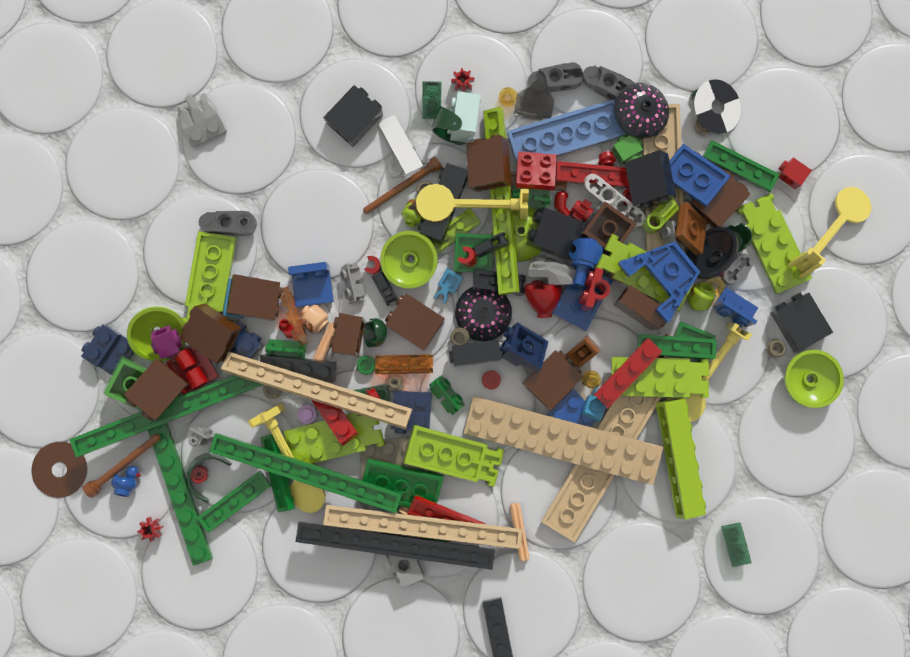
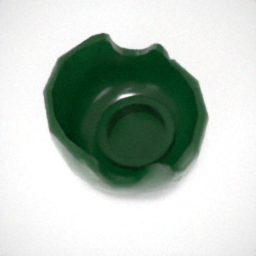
M730 224L726 227L732 230L738 237V252L745 250L752 242L753 234L751 229L745 224Z
M371 318L369 320L372 321L366 322L364 329L365 344L368 348L381 346L387 338L385 323L378 318Z

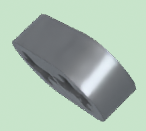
M741 254L736 257L732 265L721 276L723 283L734 285L739 282L754 264L753 258L749 254ZM746 259L747 266L739 268L738 266L742 263L741 260ZM736 271V274L733 276L735 280H728L729 275L727 273L730 274Z

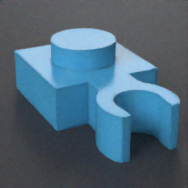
M446 268L437 284L442 289L435 294V299L440 294H443L444 300L442 303H446L449 292L455 294L464 277Z
M599 385L592 389V395L586 397L581 414L599 422L602 420L606 406L593 395L599 388Z

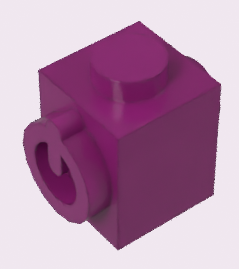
M168 325L151 332V340L153 342L151 347L155 354H159L161 359L165 357L171 358L180 352V346H183V343L176 329L172 330L171 326Z

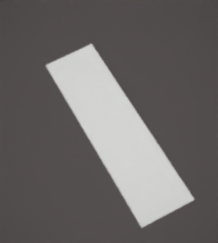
M395 115L378 122L405 174L422 167L423 165Z

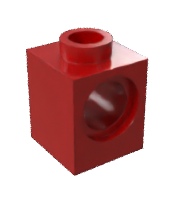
M793 157L789 161L784 160L779 166L780 175L778 178L793 189H797L804 183L812 170Z

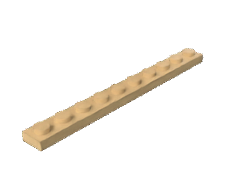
M228 352L221 367L222 372L403 429L407 428L412 414V409L231 352Z
M326 505L323 526L521 549L522 529L331 505Z

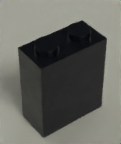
M355 85L323 117L325 123L352 147L383 116L381 104L375 99L372 101L367 97L369 94L362 87L357 88Z
M657 150L625 162L634 207L648 210L652 208V205L666 204L670 202V199L676 198L668 153Z
M546 207L538 208L532 216L533 224L527 233L526 245L564 260H572L569 252L575 253L576 247L573 245V241L581 237L585 223Z
M799 292L791 297L792 301L787 304L784 301L774 307L776 310L770 313L794 353L801 352L833 333L810 293L802 294Z
M499 340L452 346V351H449L450 364L454 363V367L500 361Z

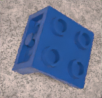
M327 262L288 267V273L292 277L296 307L332 303L334 301L330 267Z
M725 287L712 306L716 309V313L725 318L726 316L729 317L740 328L755 325L757 320L753 316L759 307Z

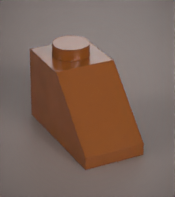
M586 335L565 355L574 365L580 368L600 352V347L589 335Z

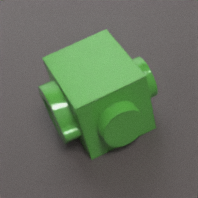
M625 134L617 139V143L613 145L611 151L618 163L622 165L627 161L641 157L643 144L639 138Z

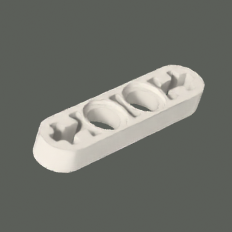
M589 174L586 176L584 186L603 203L606 201L615 209H617L619 202L625 201L627 208L620 212L627 215L632 221L634 218L628 214L630 210L635 215L640 213V221H634L637 223L635 227L643 225L646 219L643 211L638 207H634L632 202L598 175ZM597 179L596 183L602 188L598 190L595 186L589 187V180ZM607 189L613 192V196L609 200H605L602 196L603 192Z

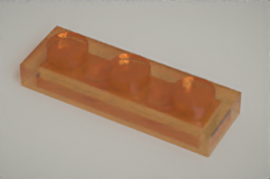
M289 286L281 288L283 295L280 296L283 307L287 306L289 312L285 314L289 324H293L294 329L291 330L295 341L298 340L301 346L308 344Z
M433 354L376 356L375 374L433 373Z

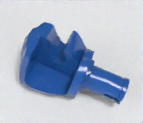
M579 238L573 241L576 251L575 253L569 252V255L572 259V266L576 268L573 281L574 286L585 287L587 272L594 270V267L601 258L603 247L592 238Z

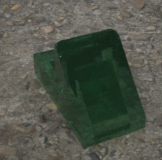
M422 81V119H435L438 108L442 104V81Z

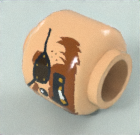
M307 305L300 313L302 315L300 323L311 333H320L329 323L328 314L318 305H312L311 307Z

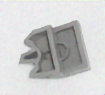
M189 93L185 97L188 107L178 106V119L192 147L227 131L213 102L205 93L201 95V101H196Z
M536 255L531 259L529 277H548V285L573 284L575 268L564 265L545 255Z

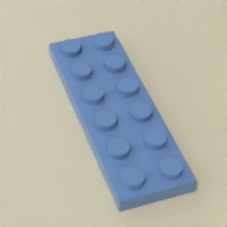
M615 99L508 130L507 135L516 164L518 151L556 154L557 157L618 139L627 134L619 127L615 119Z

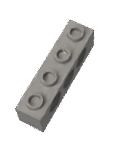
M384 509L378 510L380 512L393 513ZM386 555L389 565H393L396 571L393 573L397 584L400 583L402 588L424 579L425 575L418 559ZM406 559L410 566L406 569L401 568L399 561Z

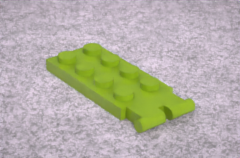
M770 193L755 200L757 207H755L753 202L738 207L736 211L738 215H743L746 226L751 229L753 234L752 246L776 295L812 279V276L809 273L801 278L799 277L801 271L795 265L791 268L787 266L791 260L801 253L781 211H776L772 203L774 196Z
M198 231L185 306L188 307L187 318H183L185 324L188 322L190 311L194 306L206 303L219 313L224 311L237 242L236 237Z
M612 234L604 249L610 254L609 256L602 254L596 267L611 273L612 279L628 287L630 285L661 304L669 299V295L645 266H642L629 278L617 264L621 260H626L647 251L632 243L625 245L618 241V236ZM690 290L681 301L680 306L676 310L677 312L681 311Z
M611 357V376L629 357ZM656 358L620 396L690 398V394H701V398H709V381H702V376H709V359H701V363L690 362V358Z
M355 413L346 415L359 434L344 446L338 441L325 420L285 430L284 435L293 457L313 464L365 451L369 445L377 444V447L384 446L385 443L381 429L374 430V425H378L380 422Z
M413 424L403 463L477 483L479 479L488 481L487 485L495 487L499 470L493 469L494 464L501 465L505 449L498 447L497 451L487 449V444Z

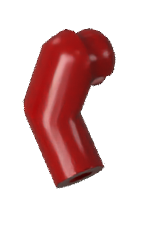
M560 191L555 195L554 208L558 213L569 217L572 213L566 207L568 193Z

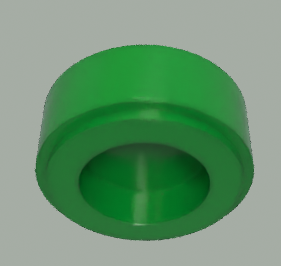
M362 356L357 361V369L361 374L370 375L376 369V362L370 356Z

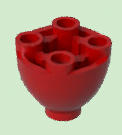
M532 280L531 283L525 284L524 293L526 300L537 313V318L552 317V312L561 299L562 285H548V283H543V280Z

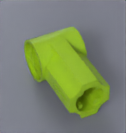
M670 199L669 203L659 205L649 214L643 222L645 232L649 234L656 233L679 210L677 203ZM649 220L656 221L657 227L651 226Z

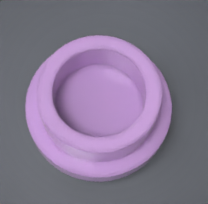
M303 405L299 408L297 416L300 422L310 424L315 421L317 411L311 405Z

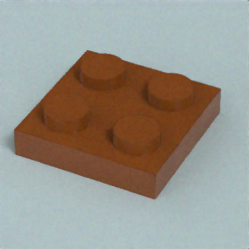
M688 202L681 203L677 229L675 231L676 237L695 255L703 254L707 221Z

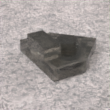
M539 78L527 88L517 93L514 114L523 115V118L535 120L552 117L554 98L546 90Z

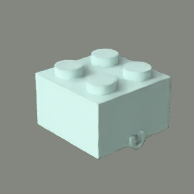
M458 91L457 97L452 99L450 111L461 118L462 126L457 131H447V134H451V141L470 143L476 139L474 135L481 95Z

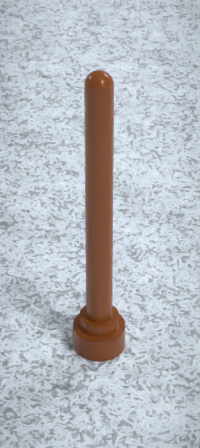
M433 156L426 163L427 166L364 207L363 212L369 214L428 173L440 171L443 168L436 156Z
M154 434L98 480L86 483L82 487L84 493L88 497L94 498L100 493L101 486L157 443L161 436Z

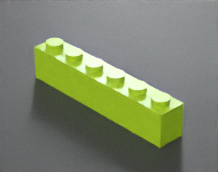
M671 399L657 402L656 409L676 518L687 520L706 515V502L702 494L703 485L699 477V463L696 460V446L692 438V424L689 421V407L686 399Z

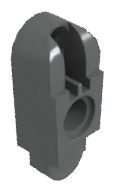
M574 62L541 68L538 71L532 72L528 78L527 85L535 93L574 90L581 86L583 82V70L579 64ZM556 76L559 81L553 82L550 80V77Z
M589 66L583 72L585 85L595 89L594 92L609 100L616 99L623 88L635 83L631 79L602 66ZM604 81H610L612 86L607 87Z
M248 211L206 212V214L201 215L198 221L199 226L205 232L221 235L251 236L257 227L255 216ZM226 219H230V225L223 227V222ZM247 220V225L242 226V221Z

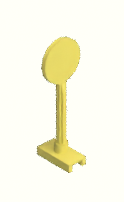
M432 184L419 192L416 206L421 217L431 222H439L448 218L454 208H505L519 210L520 219H528L529 189H521L519 199H454L448 188L443 185Z
M847 187L837 194L835 207L839 214L838 218L813 248L810 247L787 265L789 268L795 265L801 271L799 277H805L824 264L826 260L819 253L845 221L860 223L869 217L871 203L863 191L855 187Z
M729 321L725 328L730 333L726 337L725 343L717 352L716 359H712L709 364V376H702V381L709 380L733 345H736L740 338L748 341L752 334L740 329L738 324ZM690 394V398H667V400L686 399L689 407L688 416L690 422L697 420L706 408V400L701 398V394Z
M283 402L265 410L248 421L251 428L265 423L267 429H270L281 453L293 457L275 419L278 414L286 409ZM296 480L293 481L290 489L297 508L303 512L313 513L323 507L326 502L325 490Z

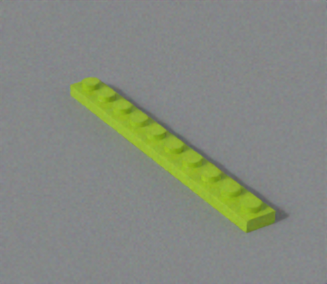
M500 106L484 110L485 138L489 139L492 135H501L506 139L503 108ZM510 186L491 189V200H511ZM491 208L494 236L505 232L506 241L510 243L507 247L495 251L499 295L519 293L513 212L511 209ZM498 240L494 242V245L499 244Z

